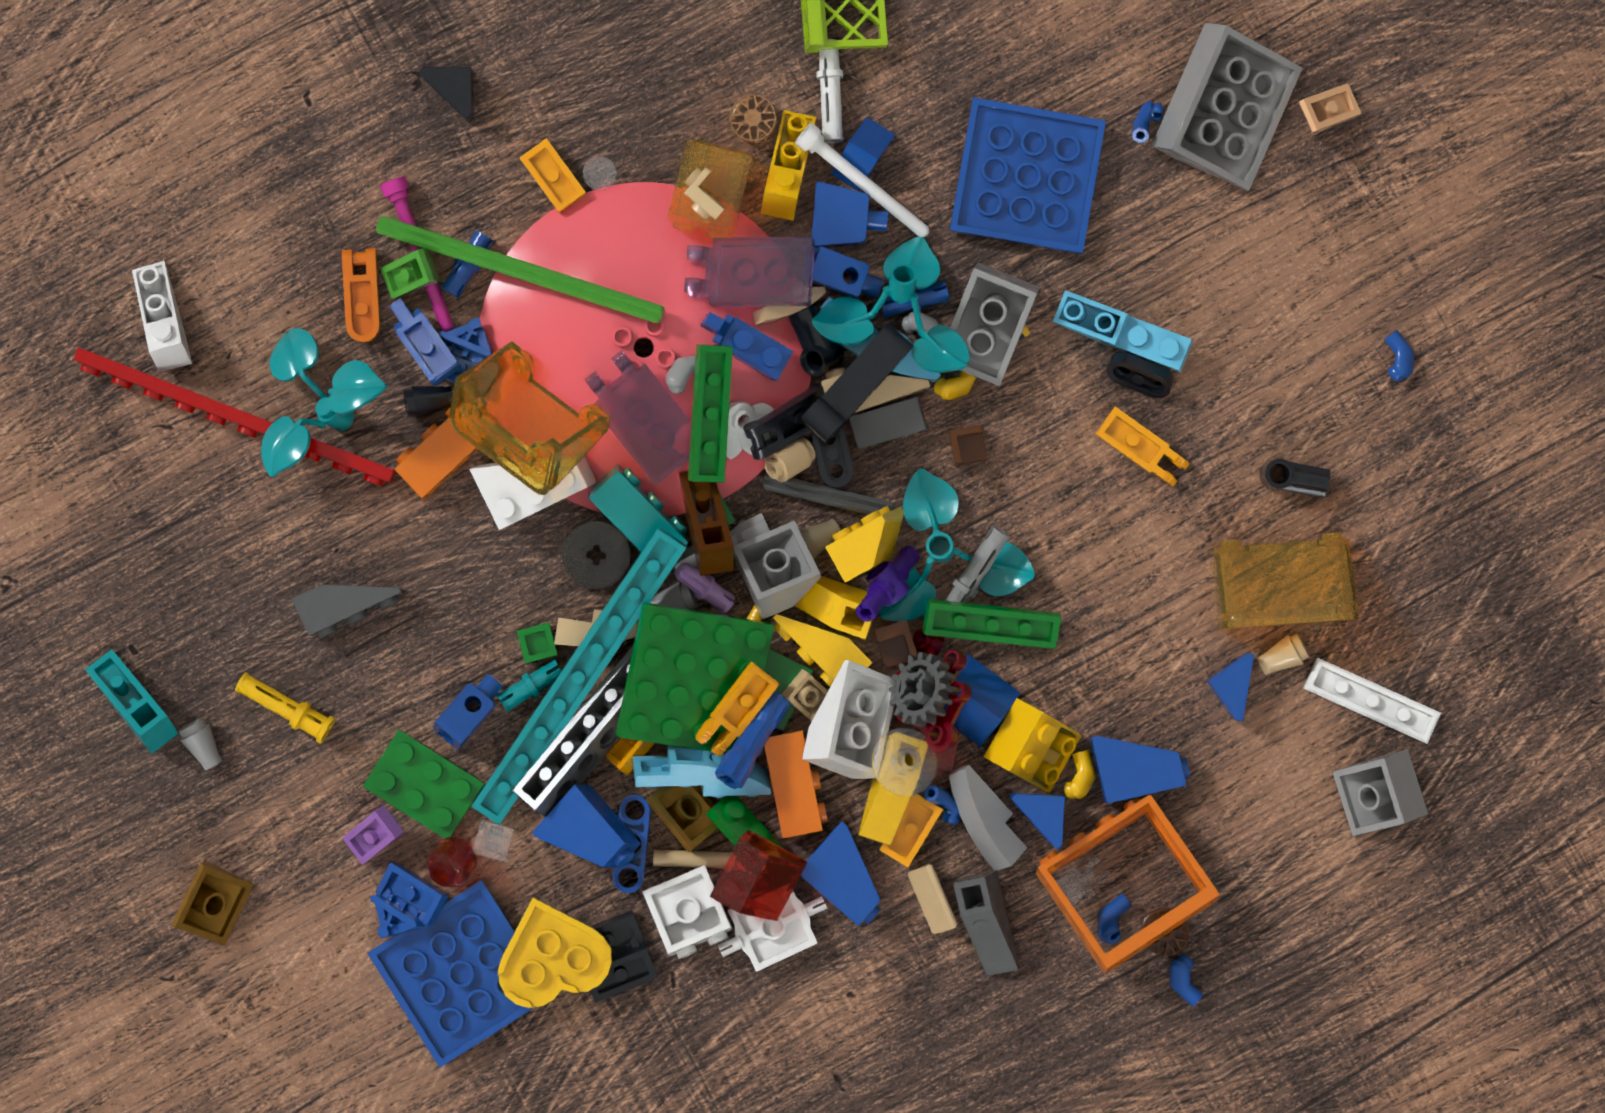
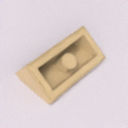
M928 863L909 871L908 877L931 932L937 934L956 928L957 922L933 865Z

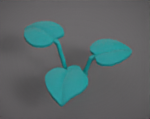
M917 236L908 240L886 258L883 265V274L889 282V286L883 287L880 298L869 313H867L865 304L860 300L852 297H839L828 302L818 315L812 319L815 329L825 338L843 345H856L868 340L873 335L874 326L870 319L877 315L888 296L897 303L911 301L917 330L922 337L913 343L912 356L915 362L924 370L935 373L962 370L969 364L968 348L956 331L943 325L932 327L928 333L924 330L918 305V294L915 290L932 286L940 276L939 262L929 248L925 237Z
M301 328L290 329L278 341L270 357V371L276 379L282 382L292 381L299 374L301 379L321 398L315 407L318 420L300 418L295 423L290 417L283 416L270 425L262 440L261 456L263 465L268 475L272 478L297 464L307 453L310 447L311 436L309 430L304 425L318 426L321 429L328 425L338 432L345 431L353 423V411L365 406L388 388L369 365L359 360H353L345 363L336 371L332 379L333 388L328 390L329 396L325 394L304 371L314 366L318 361L319 347L315 338Z
M924 469L917 470L911 478L904 495L903 511L907 523L914 530L925 531L931 527L933 528V534L929 536L926 542V550L930 556L926 560L927 563L921 576L915 568H912L909 572L907 580L910 586L909 592L895 604L883 606L880 610L879 616L886 621H912L925 615L927 600H936L937 596L935 587L925 581L935 561L945 563L955 555L970 562L973 557L955 548L951 537L939 530L938 524L945 525L950 523L957 514L959 500L955 490L947 482ZM1006 542L987 574L980 582L979 587L988 595L1006 596L1033 580L1035 572L1027 556L1015 545Z

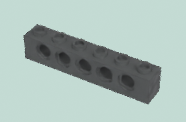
M634 644L513 789L518 796L546 817L574 785H581L619 740V737L615 734Z

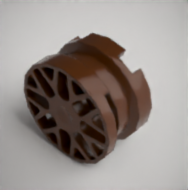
M1158 908L1151 911L1144 917L1141 930L1172 909ZM1187 921L1147 948L1160 956H1172L1179 953L1189 940Z

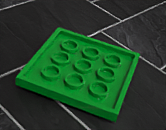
M643 602L615 735L619 738L711 751V747L718 736L727 729L720 725L704 744L699 743L695 739V735L703 723L711 718L710 714L750 662H753L765 672L774 625L770 622ZM736 737L732 744L726 749V751L724 752L725 754L727 753V751L732 749L738 737Z

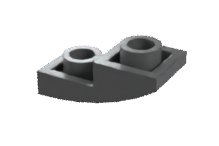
M919 396L855 414L849 418L858 449L928 429Z

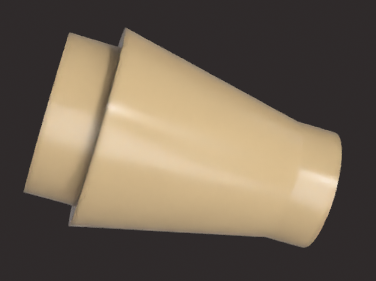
M1297 633L1291 637L1289 634L1286 635L1267 652L1257 657V660L1264 674L1268 675L1276 671L1304 664L1303 661L1310 656Z

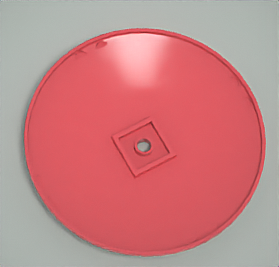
M632 182L589 191L561 213L556 208L551 210L517 240L507 253V256L662 305L665 309L661 322H650L496 272L486 293L479 318L498 364L493 380L483 398L495 428L517 460L583 452L597 483L617 464L623 470L629 467L642 481L639 486L647 494L652 491L661 499L665 505L662 510L669 517L686 514L679 472L689 471L695 372L689 377L685 391L679 394L669 391L666 383V374L678 358L696 355V344L717 345L712 341L715 334L700 326L706 314L712 312L722 319L727 314L734 318L737 317L794 351L777 381H772L732 357L729 404L739 401L746 402L751 406L757 403H765L773 409H777L808 390L811 375L806 373L801 366L800 355L803 349L789 317L756 326L753 319V312L763 308V302L782 299V295L792 291V285L799 284V281L786 257L773 240L755 222L738 209L715 198L726 209L716 220L712 216L706 220L691 207L694 201L684 194L688 189L687 187L657 182ZM643 338L649 339L654 345L653 353L646 358L637 356L634 351L635 343ZM743 449L731 460L726 456L725 483L716 482L721 497L725 499L757 477L765 469V458L755 460L752 455ZM595 484L566 498L580 506L601 512L588 498V491Z

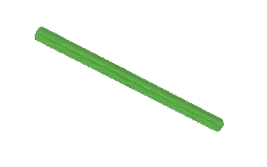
M381 216L377 224L376 232L378 234L650 322L660 323L664 315L665 308L662 305L402 221Z

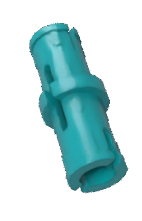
M553 659L550 663L530 675L527 673L521 676L522 680L497 693V697L505 710L509 712L512 708L533 696L535 699L540 696L539 692L555 682L561 673V669Z

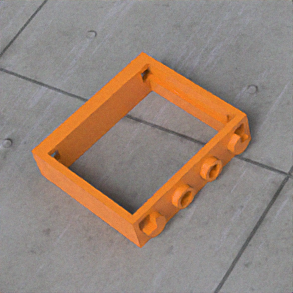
M1151 794L1143 799L1140 796L1134 800L1131 799L1123 806L1125 811L1116 817L1112 814L1103 817L1095 824L1096 830L1088 835H1085L1084 832L1077 834L1067 842L1069 847L1059 854L1056 850L1048 853L1046 857L1039 861L1041 865L1036 871L1037 877L1104 975L1217 902L1220 896ZM1145 815L1198 893L1105 953L1052 875Z

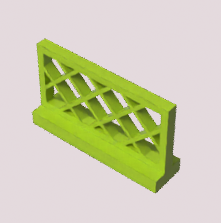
M801 0L805 53H818L820 50L886 48L888 46L884 0H876V3L869 10L858 0H845L836 11L825 0ZM849 2L864 14L854 27L839 15ZM875 9H877V17L872 14ZM826 12L831 16L827 21ZM867 18L878 27L879 39H866L857 31ZM835 19L849 33L842 40L828 41L827 26ZM851 35H853L857 40H848V39L850 38Z

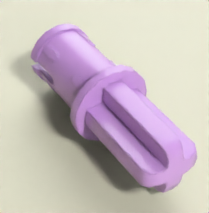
M682 562L676 568L674 575L677 580L694 591V596L697 599L706 600L721 613H726L731 609L735 596L720 587L715 582L714 577L711 575L700 576L699 571L687 562Z

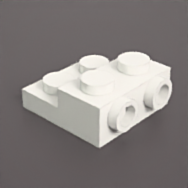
M705 865L642 891L667 953L670 956L677 954L678 959L690 956L697 952L696 945L708 941L710 946L728 939L727 932L733 930Z

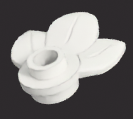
M739 401L729 404L726 456L730 460L735 458L742 449L752 455L750 450L752 442L751 439L746 438L743 427L751 421L761 419L775 409L765 403H757L751 406L746 402ZM769 432L763 434L765 441L770 438Z

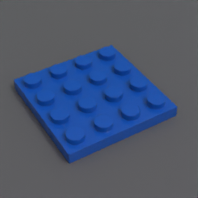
M973 97L949 231L1083 254L1106 120Z
M483 880L446 902L432 925L397 934L367 953L439 1068L533 1009L516 1005L505 996L499 984V964L515 930Z

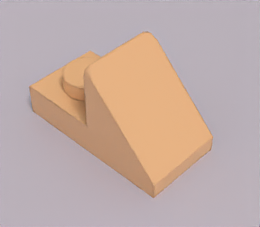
M1348 83L1299 101L1300 108L1312 135H1316L1331 126L1362 114Z

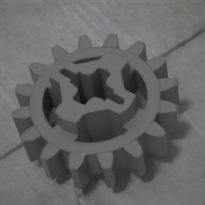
M919 652L918 657L909 655L908 665L900 663L898 666L901 673L899 675H892V679L896 681V684L890 687L888 692L894 693L895 697L890 700L889 704L897 707L894 715L902 718V722L923 728L926 726V723L936 724V715L943 717L946 715L943 708L945 704L952 705L953 701L948 696L949 693L956 691L955 687L950 686V682L955 678V674L947 672L951 665L942 661V657L924 652Z

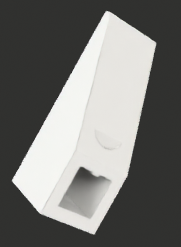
M165 261L132 270L148 350L159 373L192 364L185 330Z

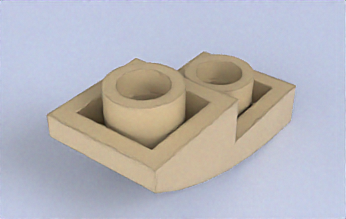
M812 282L792 285V291L782 295V299L763 302V308L753 312L754 325L778 321L810 306L826 293L825 286L813 287Z
M802 669L781 695L812 722L828 690L811 674Z

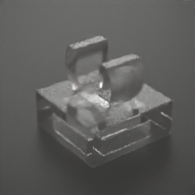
M482 819L472 853L505 862L515 828Z

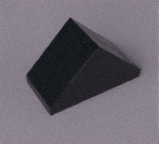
M423 67L418 72L468 123L474 119V80L471 67Z

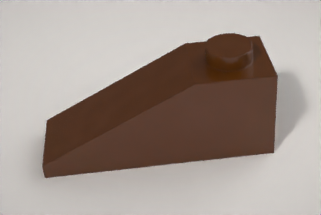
M688 471L679 472L693 551L700 576L734 571V545L717 483L692 482L688 480Z

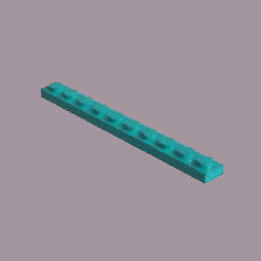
M660 527L657 528L472 803V808L498 825L501 824L519 797L513 789L569 723L639 619L643 602L650 603L687 548V545Z

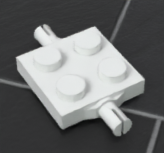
M788 881L777 886L775 889H771L728 909L735 925V937L717 944L719 950L732 945V947L721 951L723 958L742 949L749 956L757 972L817 944L818 942L810 926V916L828 909L826 903L813 908L824 902L823 897L820 896L803 904L796 897Z

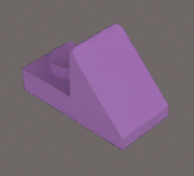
M383 805L342 839L363 865L402 836L404 831L397 823L395 817Z

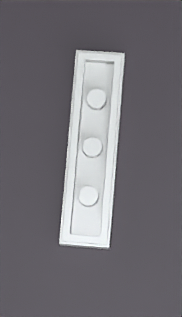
M1320 658L1315 659L1303 686V689L1426 744H1428L1441 715L1440 712Z

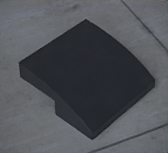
M633 910L591 926L605 937L612 949V963L609 974L599 986L590 990L595 1003L659 978Z

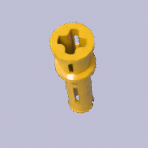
M247 672L242 675L236 685L235 691L237 693L243 694L289 720V725L292 729L303 730L315 737L316 742L319 744L325 741L335 723V717L324 716L312 709L311 704L307 701H302L301 703L294 701L276 689L250 676Z

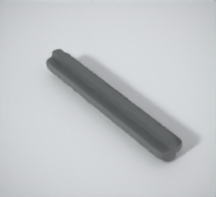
M765 473L762 482V489L765 491L869 515L886 506L889 507L890 511L894 508V504L890 501L795 478L779 482Z

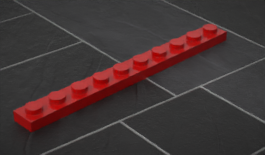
M79 347L73 360L82 363L81 371L99 377L101 371L113 375L112 383L128 389L131 388L132 383L144 387L143 395L161 402L164 396L175 399L174 407L192 414L195 408L206 411L208 413L205 419L223 426L229 420L239 424L237 431L256 438L258 432L265 434L272 424L270 421ZM311 438L310 447L304 456L316 462L320 461L321 456L334 461L332 468L347 474H351L352 469L365 473L363 480L382 487L384 481L392 484L397 473L391 468Z

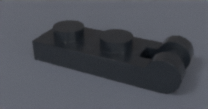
M814 385L761 419L744 425L743 430L746 438L751 439L752 442L750 450L753 459L767 458L810 431L800 422V419L816 400L825 394L823 387ZM769 431L771 438L765 441L763 434Z

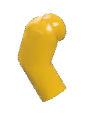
M961 371L959 377L948 380L940 378L934 384V392L945 400L966 396L977 377Z
M1089 750L1072 754L1077 773L1072 781L1064 785V793L1069 799H1082L1085 797L1095 781V772Z

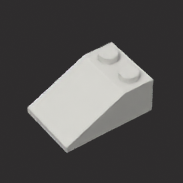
M845 660L809 726L802 760L851 779L879 778L894 707L889 702L895 697V694L888 691L890 687L895 686L896 681L892 677L850 660Z

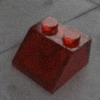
M748 829L739 838L710 897L740 914L777 921L808 862Z

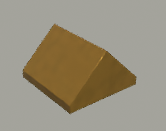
M701 785L691 787L662 786L646 799L648 804L688 852L718 829L706 815L718 802L712 796L703 797Z
M208 861L200 864L171 925L180 930L225 945L254 884Z

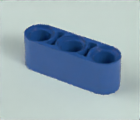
M639 794L626 797L619 809L620 820L632 834L640 838L642 843L641 849L634 853L633 859L623 867H614L613 883L619 891L624 893L637 891L645 878L651 806L646 801L647 798ZM632 800L640 801L645 807V813L640 819H632L626 813V806ZM624 868L634 869L638 874L636 885L631 887L624 886L619 879L621 870Z

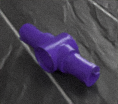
M905 546L901 548L893 561L881 563L867 575L866 581L869 583L867 595L856 608V613L860 619L866 622L874 620L883 606L895 604L909 592L910 586L907 583L909 572L920 559V554L914 547Z

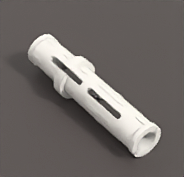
M839 49L820 50V70L816 72V77L820 80L822 136L825 137V143H839L844 141L840 86L843 70L840 69Z

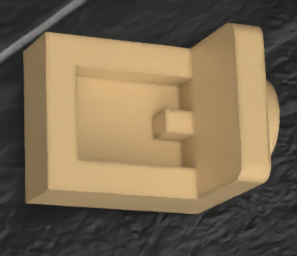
M709 166L705 167L703 171L697 167L684 182L689 186L684 194L694 201L691 207L706 220L710 216L716 220L726 207L700 186L713 171Z

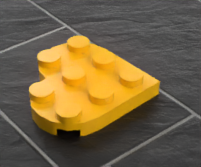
M533 897L501 958L498 968L499 984L505 996L516 1005L527 1008L544 1006L553 1001L561 990L579 993L588 992L599 986L609 974L612 963V949L605 937L593 927Z

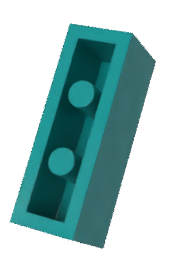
M617 464L588 491V498L640 552L643 551L658 527L685 545L688 544V535L686 534L688 528L677 516L674 515L670 518L662 510L665 505L661 499L652 491L647 494L639 486L642 481L629 467L623 470Z

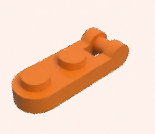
M366 248L365 252L354 253L353 249L342 250L346 330L350 337L357 342H371L378 336L381 327L377 249ZM366 265V274L354 275V266Z

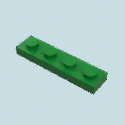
M696 344L688 480L692 482L725 483L733 346Z
M928 599L922 632L924 635L1056 649L1061 615L1055 612Z

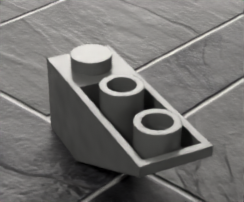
M322 584L293 598L292 601L308 635L314 636L317 634L319 639H322L337 632V624L348 620L350 625L367 618V610L379 605L380 609L384 610L399 602L397 596L404 592L402 588Z
M997 870L965 876L954 882L953 885L961 918L986 975L1019 970L1020 967Z

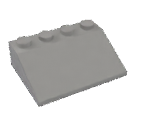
M1205 23L1151 146L1176 160L1249 191L1303 68L1227 25Z

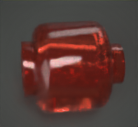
M447 837L439 842L430 854L427 866L430 877L435 883L443 887H458L467 880L476 868L478 860L476 852L467 840Z

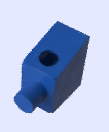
M816 182L811 249L819 246L837 248L865 245L867 230L887 232L888 211L868 210L869 194L823 182Z
M822 246L810 249L799 280L802 282H812V285L816 287L825 286V290L852 298L859 297L860 293L877 298L883 283V279L867 274L869 270L868 264ZM844 271L850 274L849 283L843 279Z
M489 674L484 677L477 687L469 683L434 722L433 730L457 751H460L494 710L496 704L492 699L503 686ZM469 702H474L479 708L476 712H470L466 709V705Z

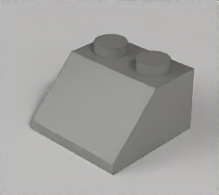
M795 520L734 545L737 567L762 620L794 607L821 578V574Z
M1408 749L1333 771L1352 836L1405 824L1428 814Z

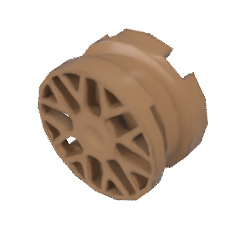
M750 94L741 97L734 103L730 110L729 120L732 130L740 139L757 144L766 141L773 135L777 128L778 117L774 106L768 99L761 95Z

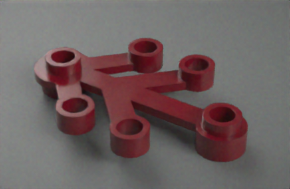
M923 628L917 630L913 636V642L917 651L933 655L938 654L943 648L944 637L924 635L922 632ZM949 650L943 659L944 662L951 665L947 672L955 674V678L950 682V686L956 688L955 692L949 693V698L953 701L952 705L948 706L944 717L936 715V724L926 723V726L923 728L915 725L916 728L926 734V743L929 749L937 753L949 751L956 745L958 731L953 725L964 703L969 701L972 694L971 687L968 684L955 682L959 672L965 668L967 663L966 655L957 650ZM897 717L898 721L902 722V718Z

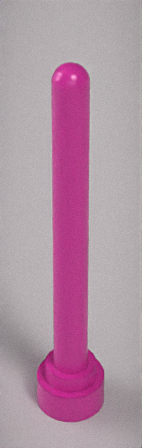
M405 176L381 184L380 188L384 198H388L390 204L394 203L400 221L416 226L406 200L409 197L407 191L410 188ZM409 244L412 252L422 249V247ZM438 283L425 286L441 331L448 332L453 330V323Z

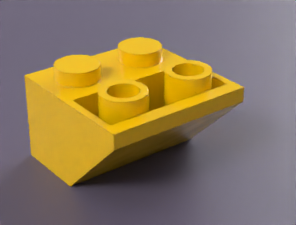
M886 506L860 519L863 526L859 521L832 535L835 542L825 548L845 583L893 557L904 515L901 506L892 511Z
M1016 698L986 751L984 758L1050 794L1082 735L1046 713Z

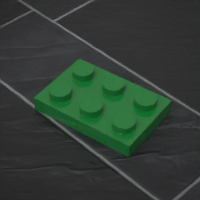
M398 729L362 787L449 841L485 783Z

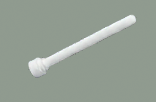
M812 122L798 136L794 144L804 152L808 150L812 154L814 152L819 154L919 237H926L929 234V227L825 143V137L821 135L822 131Z

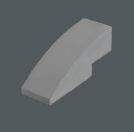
M970 765L952 770L948 776L953 797L971 839L994 871L1011 867L1027 849L1025 844L1006 824L1013 813Z

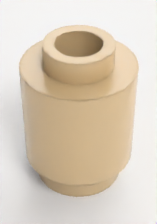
M800 437L765 458V470L772 479L785 482L811 466V462L815 459L814 448L806 438Z

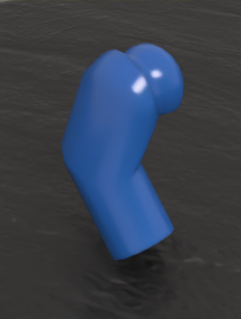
M1152 101L1143 103L1132 124V138L1134 141L1144 143L1148 140L1150 120L1160 121L1162 119L1163 105L1161 103H1152Z
M1396 330L1386 337L1384 341L1395 354L1394 365L1388 369L1389 376L1392 380L1400 382L1404 378H1409L1412 374L1415 354L1404 337Z
M935 785L928 786L924 791L925 799L945 808L942 814L943 821L957 825L960 821V814L954 797L948 791Z
M1122 893L1098 913L1097 932L1100 939L1108 944H1114L1120 939L1119 917L1132 907L1131 903Z
M1180 955L1170 965V986L1193 1007L1204 994L1190 983V970L1194 967L1192 959L1186 955Z

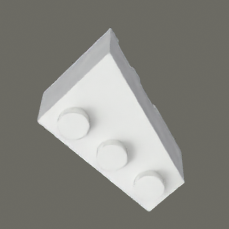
M583 452L479 464L469 469L499 530L597 483Z

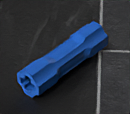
M773 692L741 736L736 740L732 749L725 754L715 771L717 779L733 789L743 788L754 769L755 761L789 709V700L785 699L780 693Z

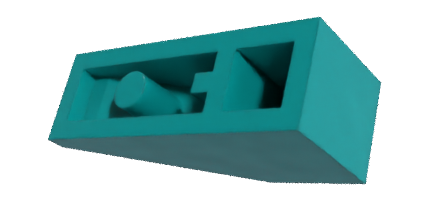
M112 649L85 669L151 754L178 735L177 730L165 712Z

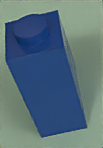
M1101 736L1090 737L1106 804L1187 786L1185 778L1190 777V770L1186 757L1180 758L1179 752Z
M574 785L532 832L536 838L601 867L625 866L633 859V852L641 844L591 785Z
M841 820L797 870V873L857 926L863 921L869 924L880 912L881 909L877 904L881 900L847 825Z

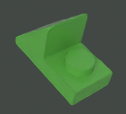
M424 248L418 249L380 268L391 299L402 297L421 287L441 281L430 250Z

